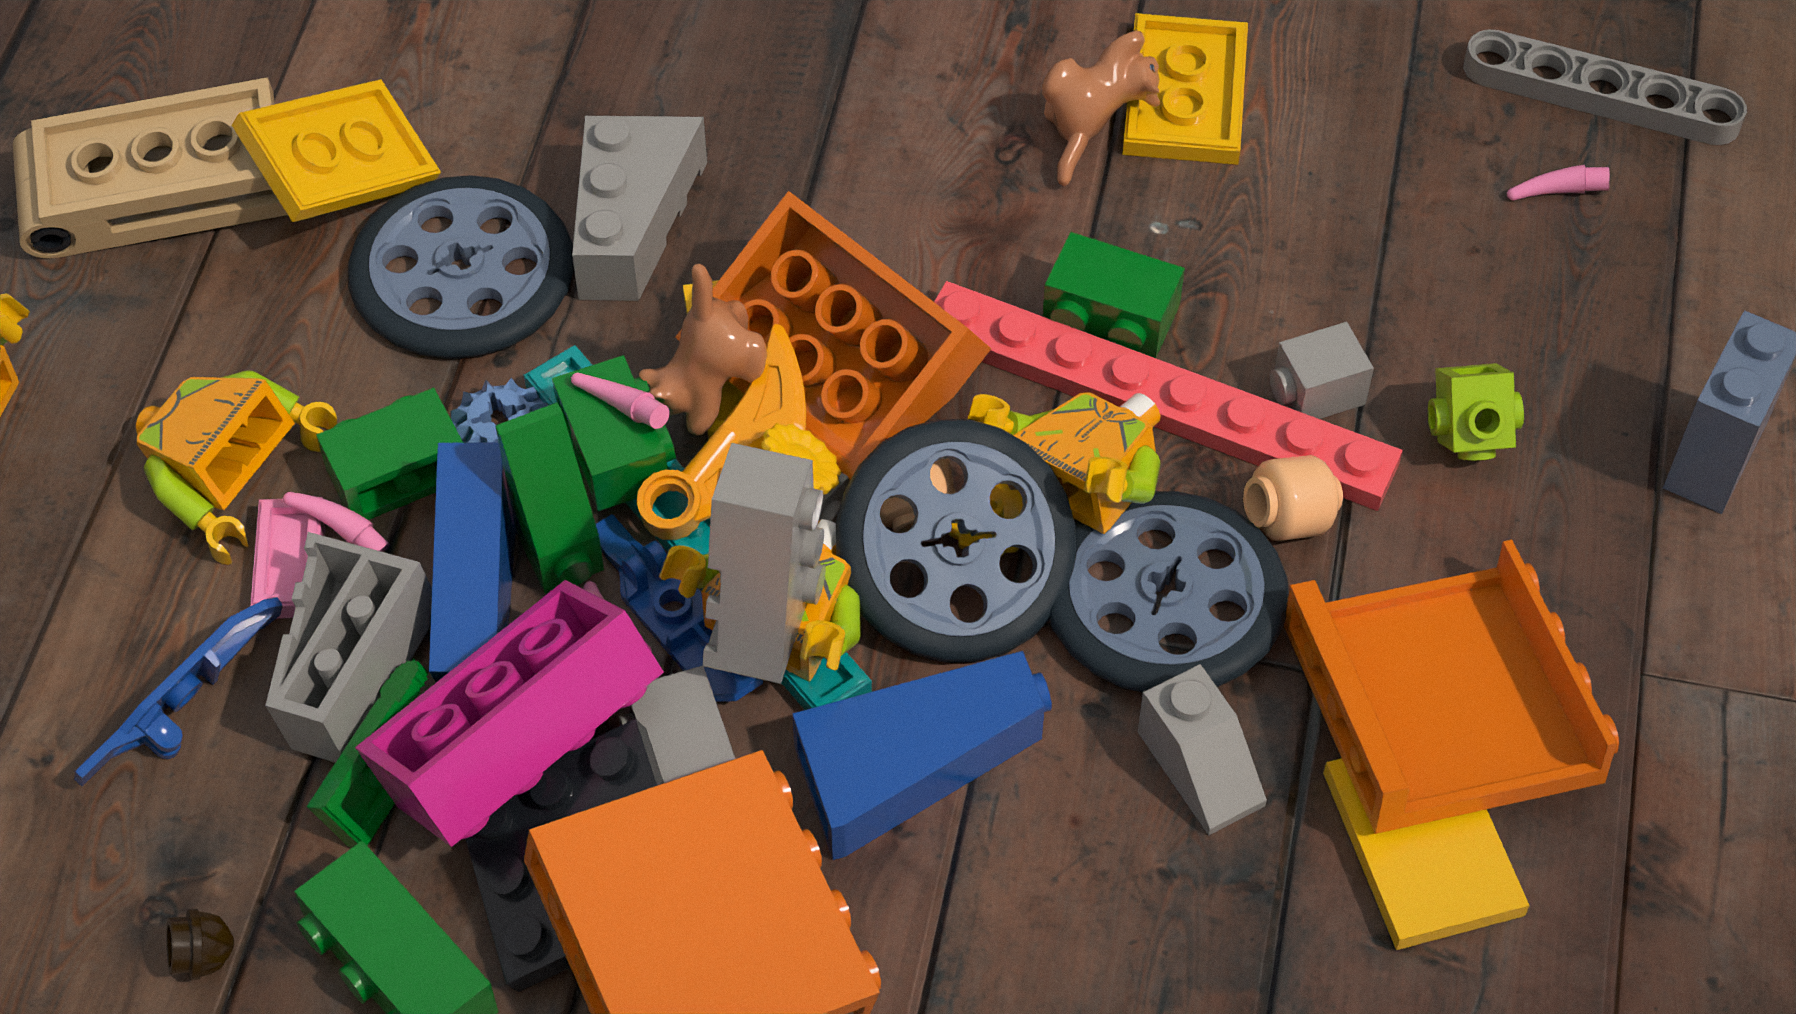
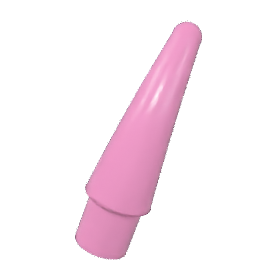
M1577 165L1548 172L1509 189L1507 197L1514 201L1544 194H1585V191H1609V167Z
M574 373L571 377V382L574 386L603 400L637 423L643 422L654 429H659L668 421L669 408L655 400L654 396L650 393L581 373Z
M287 492L283 497L286 505L304 511L324 522L348 543L384 552L390 544L372 527L373 523L346 507L326 499L294 492Z

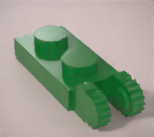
M414 659L412 661L407 660L404 664L401 663L390 674L391 677L385 681L380 689L381 698L377 699L306 806L348 847L353 848L361 841L368 846L395 804L355 747L417 698L421 692V687L425 686L424 683L428 680L426 677L428 673Z

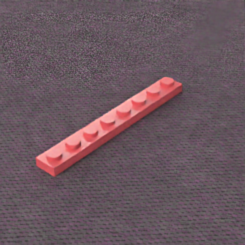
M946 281L934 301L992 348L982 360L983 363L1073 397L1080 393L1090 392L1118 407L1134 394H1144L1156 404L1161 415L1159 423L1154 427L1257 466L1266 460L1307 455L1316 456L1327 464L1333 475L1340 481L1344 499L1373 510H1379L1400 464L1402 449L1073 327L1052 321L1046 317Z

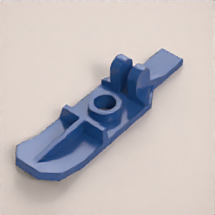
M613 514L598 522L596 527L599 533L601 551L620 575L621 599L683 671L703 666L704 648L709 643L713 630L704 625L702 594L697 588L694 596L686 598L678 591L681 580L674 578L662 580L659 578L667 554L656 540L646 546H642L630 535ZM671 601H677L684 605L677 611H667L662 608ZM704 667L715 701H737L763 684L761 679Z
M279 598L262 600L229 617L142 701L122 726L75 771L74 780L82 787L111 758L143 744L162 759L174 758L181 748L182 731L163 711L168 707L174 712L182 709L202 687L203 682L198 679L200 675L214 685L218 681L220 671L252 637L281 615L283 605Z

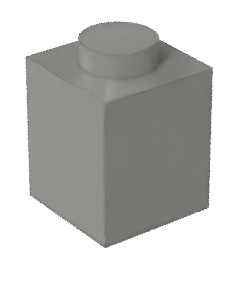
M1343 322L1279 342L1275 368L1270 371V385L1274 397L1280 405L1287 404L1288 408L1321 419L1365 405L1374 367L1348 322Z

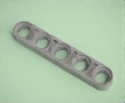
M1488 29L1474 34L1468 42L1463 69L1467 77L1482 86L1711 145L1729 144L1735 140L1740 133L1747 114V105L1743 98L1727 88L1500 30ZM1485 51L1500 54L1506 62L1490 65L1482 62L1477 57V54ZM1542 65L1550 66L1559 71L1561 77L1552 80L1544 79L1534 73L1533 68ZM1595 80H1605L1612 83L1618 91L1611 94H1603L1595 91L1589 83ZM1654 94L1663 95L1673 101L1675 106L1667 109L1657 108L1651 105L1646 97ZM1719 109L1728 114L1732 121L1728 123L1713 122L1705 117L1703 111Z

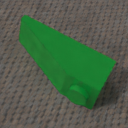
M558 402L495 425L516 534L544 593L552 591L564 580L574 585H579L588 580L593 574L603 571L604 564L599 533L564 415Z

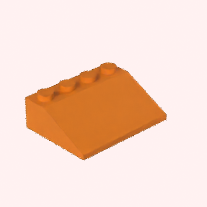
M790 191L782 198L713 288V297L725 302L737 300L745 306L748 314V330L761 334L765 344L768 342L774 324L784 327L794 349L802 375L806 402V430L810 431L815 438L825 442L827 449L836 456V464L850 480L859 464L881 442L907 427L925 423L957 394L992 349L969 328ZM682 329L679 331V333H678V334L676 335V337H675V338H676L677 340H679V341H680V338H681V331H682ZM732 377L728 379L730 383L743 393H745L750 382L741 378Z

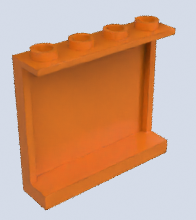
M1513 540L1503 541L1496 568L1325 603L1315 580L1290 585L1284 628L1375 834L1600 785L1606 782L1613 756L1619 749L1617 728L1612 718L1608 714H1602L1592 695L1591 680L1587 669L1581 662H1575L1565 643V632L1560 617L1555 612H1549L1540 595L1536 571L1530 563L1523 562Z
M763 750L529 829L524 862L591 1014L871 1013L881 989V978L876 962L867 950H859L850 931L851 916L848 905L839 890H830L820 869L822 857L818 843L811 831L808 829L801 830L792 811L793 797L788 781L781 771L773 772Z

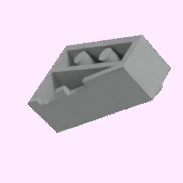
M585 116L572 252L579 300L639 301L667 245L666 236L676 216L681 217L687 205V194L696 176H701L707 165L704 117Z
M731 443L711 501L708 568L719 570L721 586L720 597L709 595L706 601L705 618L716 620L709 643L704 648V667L781 684L807 603L817 605L825 580L826 567L825 565L818 564L823 548L824 529L816 527L822 508L823 491L814 489L813 460Z
M308 532L304 546L308 558L302 582L295 583L291 599L296 608L290 632L282 636L265 706L292 750L336 763L377 699L381 698L380 689L385 681L391 677L390 674L401 663L404 664L407 660H411L431 626L432 587L420 562Z

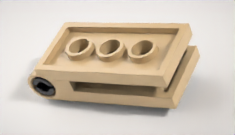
M268 77L31 120L32 128L18 134L13 140L12 145L21 248L26 253L35 257L60 258L288 215L231 126L240 112L275 104L273 89Z

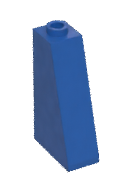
M498 442L438 443L429 673L435 682H438L509 625L516 529Z
M1023 651L792 713L794 747L832 860L846 857L1042 739L1044 712L1051 711L1052 709L1051 697L1043 674L1041 672L1032 674Z

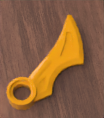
M774 324L766 344L767 358L765 369L761 376L749 384L731 414L681 472L679 470L665 469L653 473L643 481L637 494V506L644 527L652 535L662 540H678L687 537L695 531L701 521L711 518L712 497L731 443L763 449L761 446L764 440L763 434L776 423L785 426L793 424L802 430H806V402L802 375L794 349L783 326ZM668 491H678L688 498V506L684 513L673 519H663L652 511L656 498Z

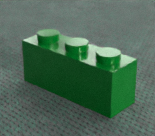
M363 841L359 842L294 891L304 916L296 922L299 930L319 955L322 956L328 950H331L344 966L338 969V973L349 990L361 1003L364 1004L370 998H373L386 1014H497L499 1012L489 980Z

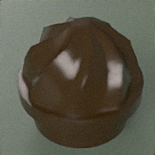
M188 909L186 917H171L167 919L166 951L169 974L188 973L190 980H198L200 977L210 975L222 968L233 950L234 937L220 916L208 912H200L198 909Z

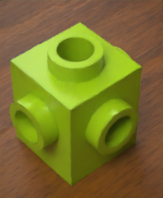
M1497 363L1435 368L1436 398H1431L1428 402V424L1431 434L1438 436L1440 444L1454 453L1458 452L1459 459L1471 461L1495 458L1496 449L1516 448V429H1521L1523 426L1524 407L1520 393L1518 391L1514 392V372Z

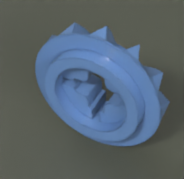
M512 378L506 385L493 386L485 380L480 391L474 394L463 392L461 405L457 409L451 410V420L463 443L498 442L495 424L491 422V414H493L494 410L502 411L503 415L508 420L548 405L541 401L534 387L520 388Z

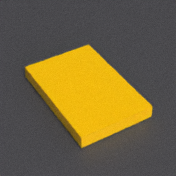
M1135 13L1134 31H1141L1145 38L1140 53L1144 57H1154L1159 64L1158 74L1160 80L1158 89L1160 93L1157 95L1160 105L1152 107L1143 100L1127 102L1122 155L1238 165L1241 150L1248 22Z
M382 79L240 112L231 125L292 222L399 194L416 185L436 180L441 174L440 169Z
M1342 758L1326 762L1323 772L1396 950L1526 915L1530 905L1487 809L1375 834Z

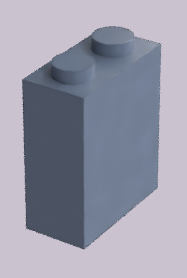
M1744 310L1696 402L1663 489L1715 512L1723 513L1769 421L1795 361V331Z

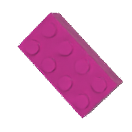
M564 580L355 748L395 805L452 847L459 840L469 838L478 833L487 824L490 815L514 795L522 794L534 787L541 779L543 771L565 753L585 745L593 737L596 728L616 711L637 702L645 694L647 686L663 674L664 671L625 610Z

